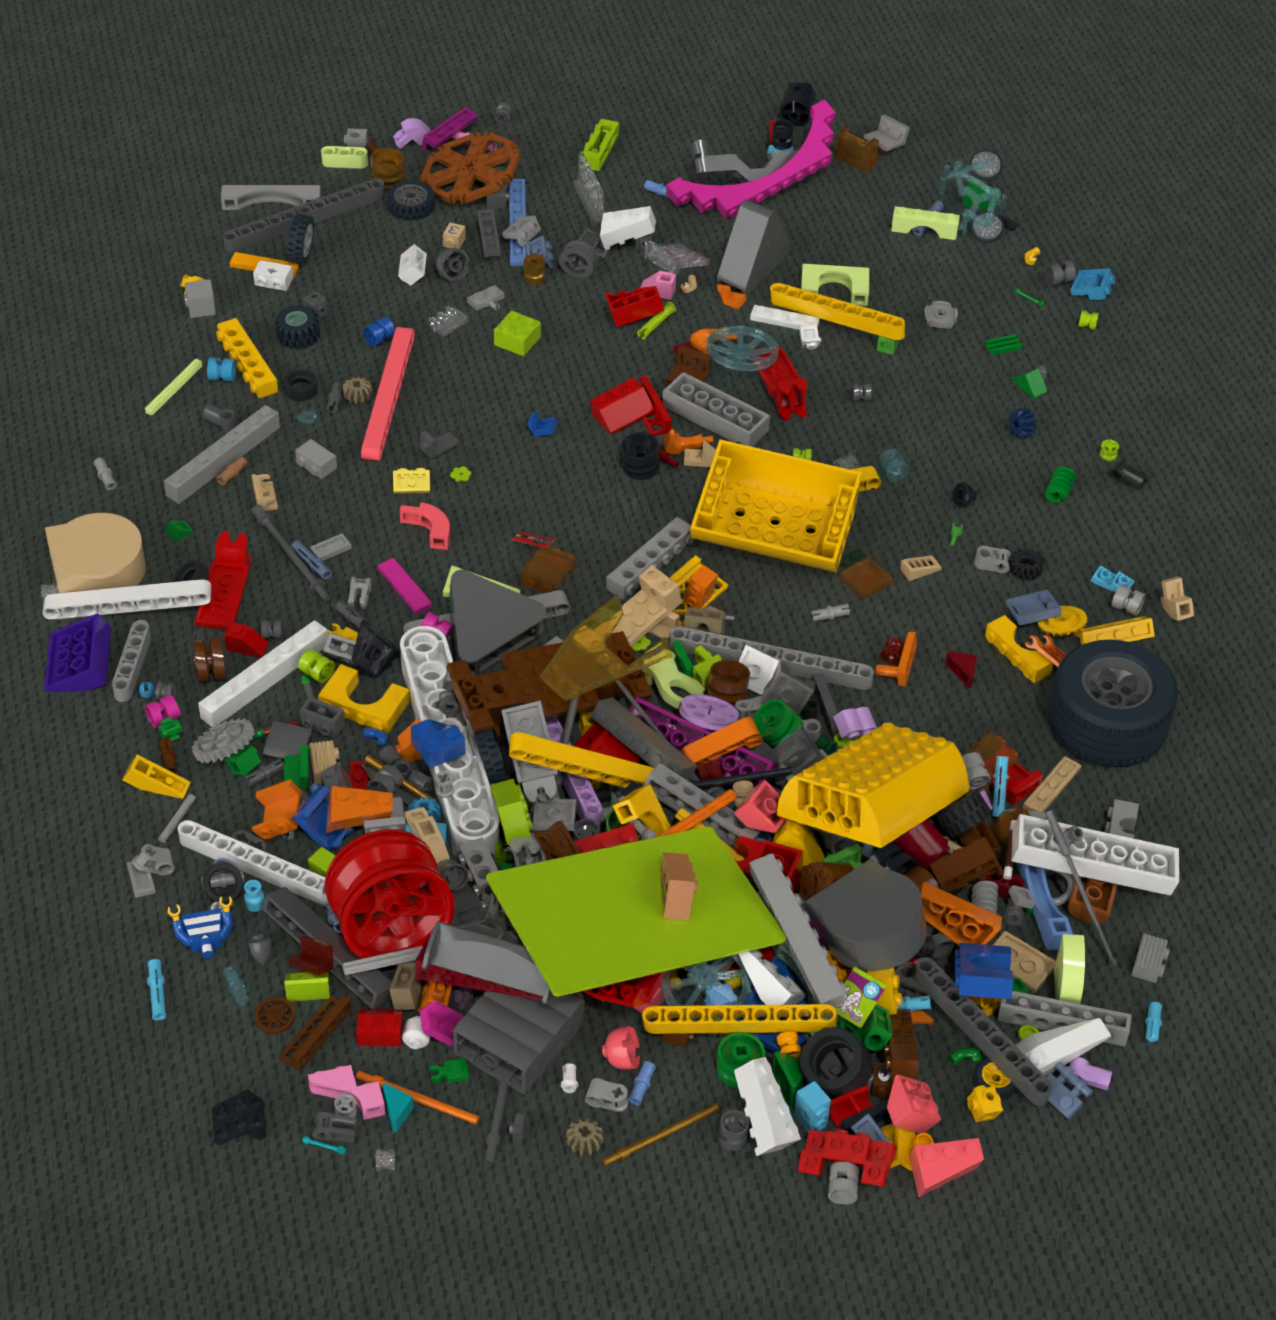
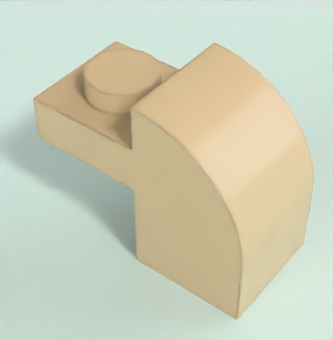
M1177 576L1162 581L1164 597H1160L1163 608L1170 618L1179 621L1193 617L1192 598L1184 596L1182 578Z

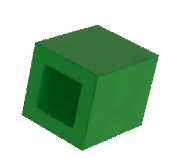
M244 745V749L237 750V754L233 753L229 758H224L233 774L245 776L261 762L258 757V751L253 746Z

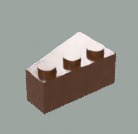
M986 837L977 839L970 845L959 848L952 854L939 858L930 864L942 890L945 892L969 886L968 882L973 880L985 881L987 880L986 876L997 873L998 876L1004 874Z

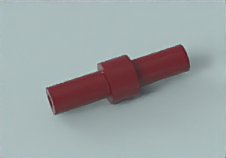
M659 450L661 462H666L674 468L678 467V461L670 457V454L666 451Z

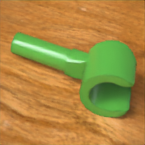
M955 523L952 524L950 546H954L957 537L962 534L963 524H961V527H955Z

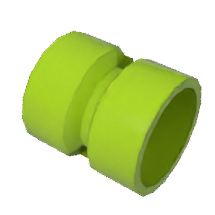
M308 649L301 656L298 669L307 675H311L319 683H324L332 676L335 663L329 658L322 656L316 650Z

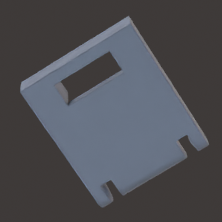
M1048 589L1006 600L1007 608L1019 625L1061 616V607Z

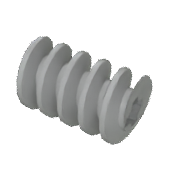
M992 881L977 882L972 888L971 903L997 915L998 885Z

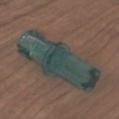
M235 967L226 968L223 971V976L228 983V991L233 994L237 1004L244 1006L245 1003L249 1002L248 995L244 989V982L240 980Z

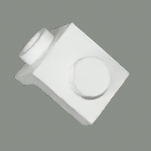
M817 325L800 327L802 348L812 350L819 347L821 338L818 336Z

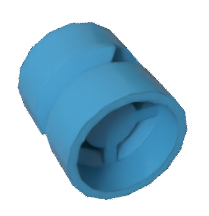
M209 358L207 365L208 380H219L222 378L223 381H234L236 374L235 359L224 358L221 361L220 358Z

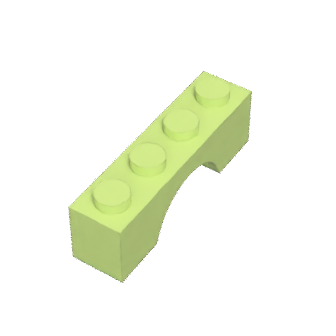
M895 206L891 231L908 234L914 227L927 226L934 229L939 238L956 240L960 215Z

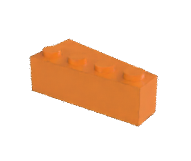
M922 882L918 887L922 898L925 920L959 946L960 943L986 945L1001 930V916L925 882Z

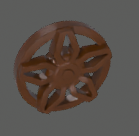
M273 997L266 999L255 1010L257 1026L262 1031L270 1034L286 1031L295 1021L294 1006L284 998ZM272 1003H282V1004H281V1005H278V1006H275V1005H273ZM264 1008L265 1013L259 1016L260 1011ZM289 1009L292 1012L291 1017L287 1014Z

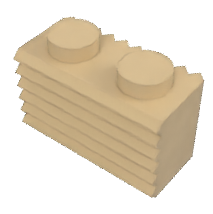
M332 740L309 744L314 784H323L321 771L336 764V760L339 759L338 747L334 748Z

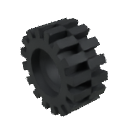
M1022 548L1018 551L1015 550L1014 554L1012 553L1009 570L1013 576L1016 575L1017 579L1021 577L1022 581H1025V579L1032 581V578L1036 580L1037 577L1041 576L1043 570V556L1039 555L1040 552L1038 551L1034 552L1032 548L1031 551H1028V548H1025L1024 551ZM1021 563H1029L1032 566H1024Z

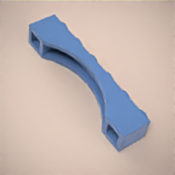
M1016 862L1020 876L1024 881V888L1030 890L1036 902L1032 910L1046 950L1059 949L1062 935H1073L1068 918L1059 911L1052 899L1046 881L1045 870L1041 867Z

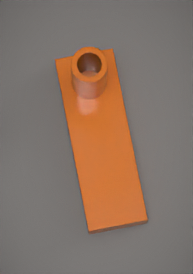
M908 632L899 666L877 664L876 676L894 677L898 679V685L906 686L917 647L916 632Z

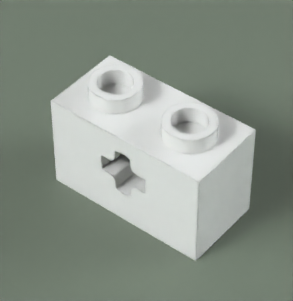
M415 244L401 254L398 276L409 285L414 284L425 273L427 254Z
M260 260L253 272L254 285L287 291L293 280L292 266Z

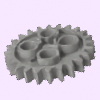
M238 718L235 721L231 719L228 723L224 721L223 724H217L216 727L209 728V732H203V736L198 737V741L194 742L195 745L192 746V752L197 761H201V763L205 761L209 763L211 760L215 763L218 759L222 761L224 757L229 758L233 753L237 754V750L244 749L243 746L248 745L249 741L253 739L252 736L255 735V730L250 721H246L245 718L242 720Z

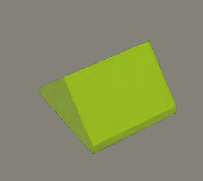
M329 970L287 973L285 976L287 1000L294 1002L328 999L330 997Z

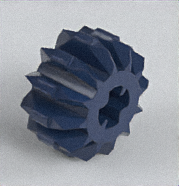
M1018 408L1010 413L1011 417L1008 419L1010 422L1009 426L1011 427V433H1014L1015 437L1026 438L1035 433V428L1037 427L1035 421L1037 419H1034V413H1031L1030 409Z

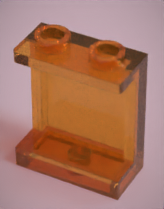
M846 126L837 134L836 159L868 173L876 166L879 140L873 138L869 142L849 134L850 127Z
M550 546L546 548L540 547L522 571V585L542 593L557 591V587L568 572L573 573L575 570L576 556Z
M992 732L966 753L977 752L981 754L985 764L984 768L987 769L991 778L990 782L982 787L985 788L987 794L991 792L989 786L995 781L993 774H995L996 756L1009 757L1008 769L1014 763L1017 766L1021 764L1018 760L1019 754L1012 747L1008 749L1005 746L1007 744L1000 735L995 736Z

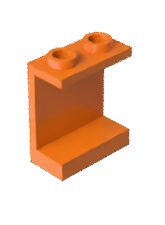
M291 780L256 792V799L265 806L263 823L252 826V830L262 840L297 829L298 823L292 816L300 808L301 790Z

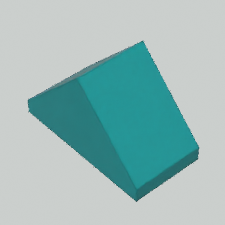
M382 1084L383 1098L393 1132H397L414 1109L413 1096L388 1084Z

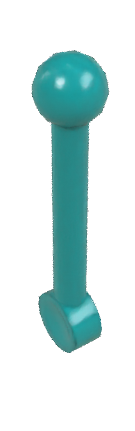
M309 1136L302 1138L303 1144L306 1145L310 1143L337 1151V1153L342 1155L346 1152V1148L343 1146L336 1147L312 1140Z

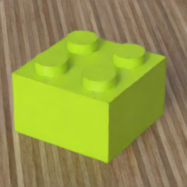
M512 310L494 329V345L521 356H525L541 337L540 321Z

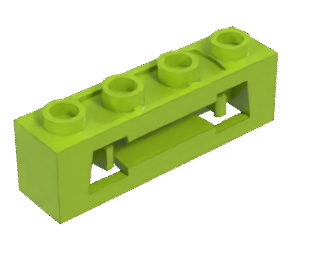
M601 118L600 122L595 125L594 133H591L589 142H586L584 151H581L579 156L582 168L600 171L619 135V122Z

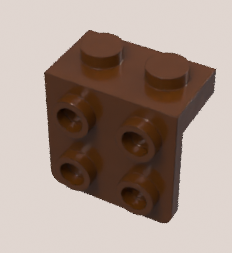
M680 346L677 364L668 375L667 382L672 383L683 372L705 382L712 370V356Z

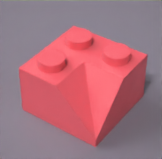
M763 780L750 790L734 812L748 828L772 833L777 832L786 819L777 816L781 795L766 780Z

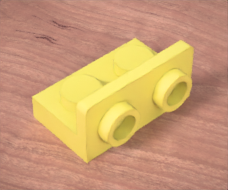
M401 468L393 471L394 494L430 493V471L424 468H417L415 470Z

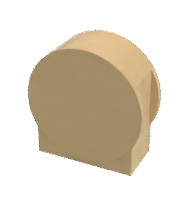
M93 513L75 518L66 524L45 527L59 593L137 586L141 582L146 569L142 539L138 528L130 520L111 513Z

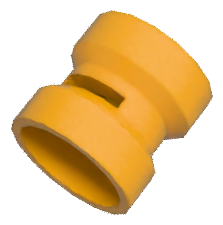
M787 1031L776 1037L777 1044L781 1047L780 1052L796 1056L797 1058L800 1057L802 1050L797 1043L799 1040L797 1032Z

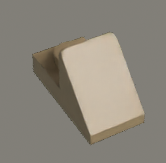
M703 440V450L685 449L684 466L711 467L716 449L705 440Z

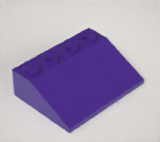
M98 613L50 633L44 685L45 692L85 691L106 684L111 626Z

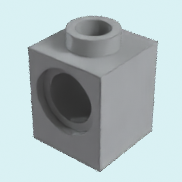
M348 128L347 135H344V144L347 147L365 148L367 146V129Z

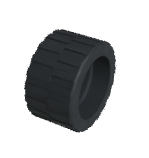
M827 1027L815 1032L813 1036L808 1038L800 1054V1069L803 1072L804 1078L809 1084L815 1081L831 1100L867 1085L872 1076L873 1063L871 1061L872 1057L867 1051L868 1049L852 1032L838 1027ZM838 1048H850L853 1052V1059L847 1072L837 1079H822L820 1067L826 1055Z

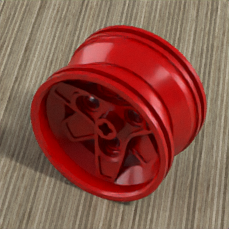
M383 829L364 834L348 843L338 852L330 863L325 876V894L332 911L339 918L342 935L348 947L362 959L423 946L437 921L451 925L455 911L453 894L444 877L438 872L437 862L429 846L413 833L398 829ZM426 882L424 888L419 889ZM364 913L361 917L354 916V914Z

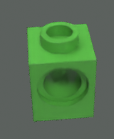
M879 336L877 351L893 355L900 340Z

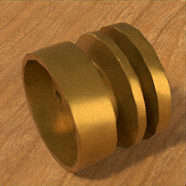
M380 148L371 154V180L376 178L382 179L385 190H390V187H394V184L398 183L400 185L401 181H405V156L401 151L394 148Z

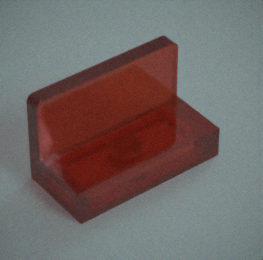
M304 935L301 937V952L289 957V965L317 976L334 969L333 946Z

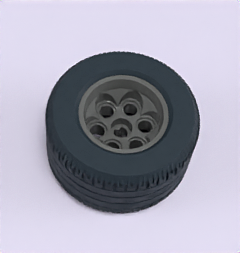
M1112 639L1085 643L1070 651L1057 668L1048 708L1050 728L1055 738L1067 751L1086 762L1106 767H1125L1139 764L1155 755L1166 741L1178 697L1176 680L1163 660L1140 645Z

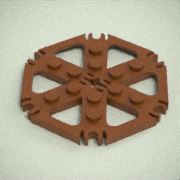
M474 132L440 145L441 147L437 148L438 153L432 152V156L429 155L420 181L431 186L435 197L450 204L451 201L455 204L457 200H460L461 204L464 202L468 203L500 191L501 188H504L503 183L505 182L510 183V180H513L521 154L517 144L492 132L489 135L485 132L483 136L480 135V132ZM492 140L504 145L502 148H497L485 154ZM466 142H471L466 156L451 150L452 147H458ZM510 161L507 169L504 171L492 168ZM433 163H441L449 167L435 173H430ZM475 179L488 184L471 191ZM455 182L453 189L449 192L439 189L441 186Z

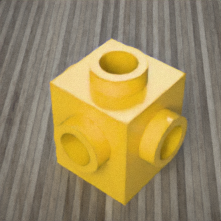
M978 1086L967 1097L968 1108L972 1112L975 1122L995 1119L1003 1111L1000 1096L997 1094L994 1086Z

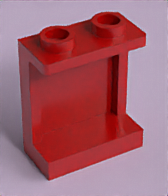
M1007 747L1003 751H998L990 760H985L984 768L987 769L991 778L987 785L994 790L995 778H993V774H995L996 756L1009 757L1007 771L1009 779H1007L1005 800L1014 806L1037 789L1042 782L1043 774L1038 770L1031 774L1010 756L1011 749Z

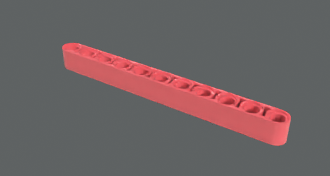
M396 327L362 445L361 458L364 460L380 461L414 341V328Z

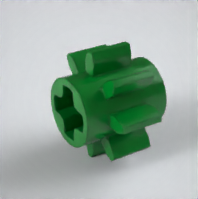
M171 717L160 720L162 725L158 726V731L161 738L168 737L171 739V742L180 738L178 734L182 732V728L177 719L172 720Z

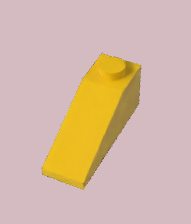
M138 754L129 764L122 781L140 790L181 799L184 798L191 783Z

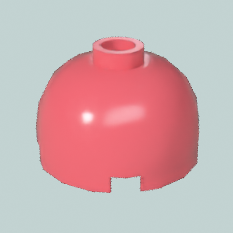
M631 1026L619 1027L611 1031L607 1036L606 1042L602 1046L603 1056L607 1057L609 1063L614 1068L619 1070L638 1068L640 1055L635 1058L636 1048H640L635 1029Z

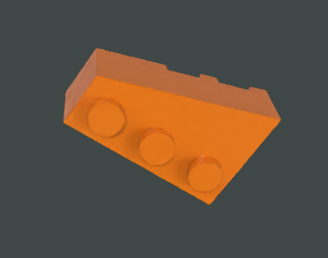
M332 786L328 796L326 833L343 828L348 830L351 827L360 825L364 827V821L389 818L392 813L393 793Z

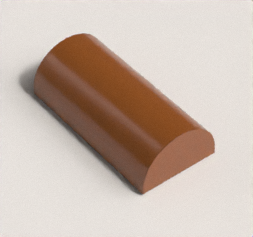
M1079 876L1098 923L1105 922L1110 916L1118 884ZM1075 881L1068 905L1069 912L1079 921L1094 924Z

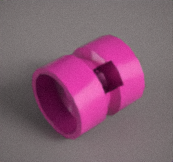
M428 612L421 626L434 627L440 630L447 639L453 624L444 619L440 621L439 616Z
M171 694L160 698L159 703L154 701L144 706L147 718L153 728H158V726L162 725L160 720L171 717L172 720L181 717L178 704Z

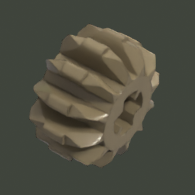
M359 376L357 378L351 377V380H346L345 384H343V396L345 400L349 401V404L355 402L356 405L358 402L364 404V401H369V398L372 397L371 384L366 378L360 379Z
M579 1118L577 1124L571 1122L570 1129H567L566 1144L568 1147H571L573 1153L579 1151L581 1157L584 1152L591 1156L592 1150L598 1152L600 1145L603 1143L602 1127H598L597 1121L590 1123L589 1118H587L585 1122H582Z

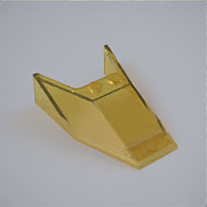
M615 595L571 630L540 675V679L563 700L568 701L671 658L668 638L664 637L632 664L627 666L604 645L624 615L618 595Z

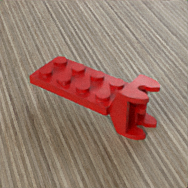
M779 348L751 353L750 360L771 397L775 396L778 415L786 421L790 420L791 413H796L801 418L806 417L807 382L804 378H800L784 349Z
M224 531L218 537L216 561L211 563L208 581L211 583V600L208 604L199 606L195 620L197 627L227 630L231 622H236L252 564L251 556L248 553L246 534L241 533L235 542H230L228 531Z

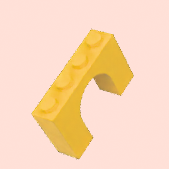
M340 664L318 695V700L343 709L345 719L348 718L360 725H366L389 733L410 703V690L392 683L379 701L367 705L357 704L348 697L359 683L358 670Z
M651 784L632 791L613 805L621 824L639 818L647 829L654 830L657 836L671 828Z

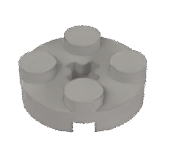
M935 301L932 302V305L925 307L924 319L929 327L950 329L957 322L958 310L952 308L948 302Z

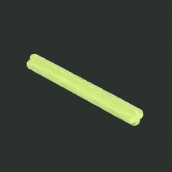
M194 359L145 407L146 414L151 416L164 405L202 367V361Z

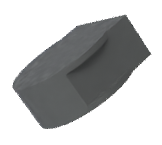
M872 858L806 901L811 929L815 928L818 936L828 943L831 954L840 963L850 968L857 967L862 971H881L899 966L914 957L926 940L927 927L918 887L908 877L886 870Z

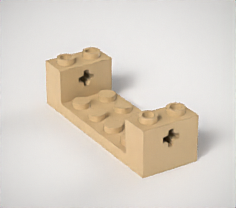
M651 565L638 576L641 590L594 631L582 624L570 635L578 655L584 656L610 651L604 639L606 634L624 631L630 646L634 645L682 603L679 586Z

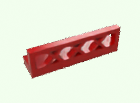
M640 376L639 383L644 387L655 412L651 413V415L655 416L654 419L644 417L642 418L643 423L653 436L669 433L670 429H672L670 415L647 376ZM653 425L660 426L662 429L654 431L652 427Z

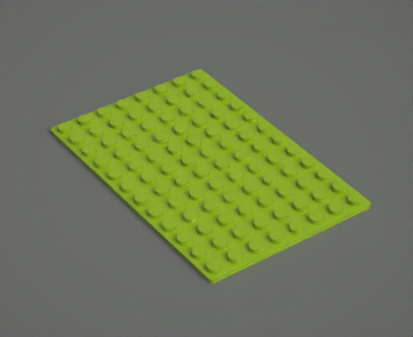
M710 826L491 872L486 875V880L552 994L556 997L786 942L787 938L723 842ZM663 852L688 854L690 862L693 863V871H695V881L698 882L697 893H693L689 921L663 919L665 904H662V897H666L665 890H661L660 878Z

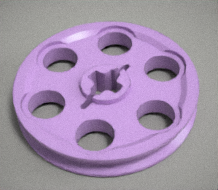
M702 694L684 697L679 709L681 716L685 720L701 728L717 731L736 722L739 716L737 709L730 703L717 697Z

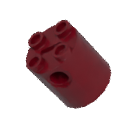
M928 818L893 840L902 848V852L908 853L915 859L916 866L923 867L926 870L931 869L930 864L934 863L940 855L944 856L950 850L947 838H944Z

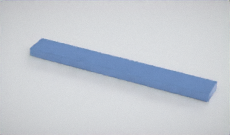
M525 179L510 180L509 226L520 216H526ZM510 239V266H523V261L526 257V244L520 246L517 239Z

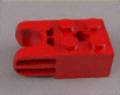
M739 836L735 840L734 848L736 853L746 858L735 862L752 887L758 888L750 873L749 862L773 853L775 859L781 861L783 866L782 873L785 877H789L792 884L791 890L793 889L803 867L802 850L767 840L761 842L744 836Z

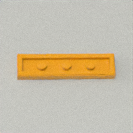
M238 252L234 253L229 262L230 267L250 271L255 270L260 260L292 266L293 278L299 268L298 264Z

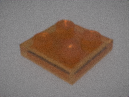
M870 557L840 572V578L863 599L892 584L893 580Z

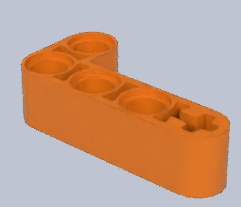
M745 717L685 746L682 749V753L697 765L696 768L744 745L747 748L757 747L763 742V738L753 718Z

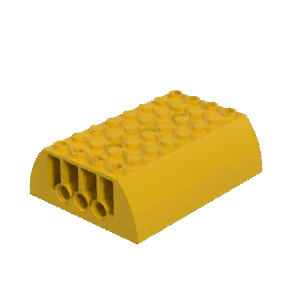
M719 440L690 528L691 538L836 573L855 513L862 472ZM740 511L743 512L745 515L739 517L736 516L735 513ZM772 520H778L780 524L773 525L770 522ZM812 528L816 532L811 534L806 532V530Z
M884 723L823 760L816 762L811 767L804 769L789 780L781 793L777 816L882 848L969 791L968 774L963 758L954 742L947 741L942 737H932L924 732H914L910 728H900L892 723Z

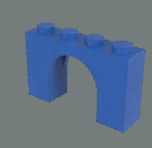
M960 943L959 950H955V987H959V995L1012 999L1013 971H1010L1011 947Z

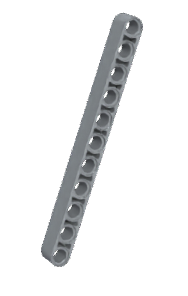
M681 626L673 627L670 630V648H673V641L679 640L686 653L695 654V648L702 645L706 651L711 653L712 657L719 654L722 660L739 662L745 646L749 645L780 660L782 664L790 668L789 673L794 676L811 679L812 675L823 674L825 681L828 683L861 690L870 689L873 684L874 670L869 665Z

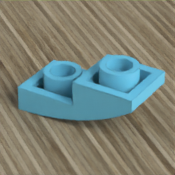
M1101 565L1090 580L1113 592L1117 591L1120 584L1130 588L1134 583V580L1120 571L1115 575Z

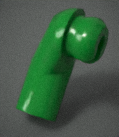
M961 1048L950 1054L948 1059L955 1065L965 1058H970L972 1063H977L982 1060V1056L980 1055L981 1051L977 1048Z

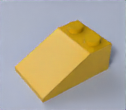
M785 819L778 831L775 832L772 842L803 851V866L810 863L823 862V859H825L810 826Z
M894 967L881 971H867L868 975L887 985L876 1004L888 1009L890 1015L897 1014L898 1007L902 1005V994L898 993L899 976L895 975Z

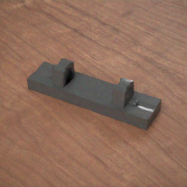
M494 210L477 211L484 258L501 256Z

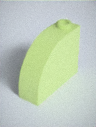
M1063 934L1054 968L1055 999L1080 1004L1085 973L1084 935Z

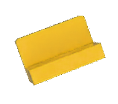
M893 1123L882 1127L881 1130L888 1140L897 1146L895 1160L890 1168L901 1164L912 1171L909 1154L913 1149L912 1140L915 1132L896 1127Z

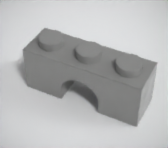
M1115 799L1113 807L1109 806L1107 818L1111 820L1106 822L1105 833L1134 839V834L1126 833L1123 830L1134 831L1139 804Z

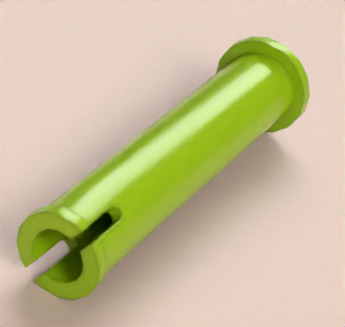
M669 301L664 304V311L656 314L637 331L638 337L646 339L671 313L674 314L676 312L675 305Z

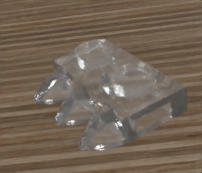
M446 306L445 310L447 313L437 312L438 318L429 317V323L433 331L445 337L468 322V316L454 307Z

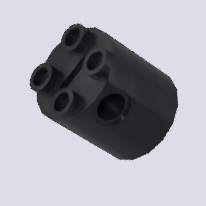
M802 82L790 83L788 85L780 109L782 119L791 121L795 126H802L808 123L811 118V107L815 104L816 94L812 85Z

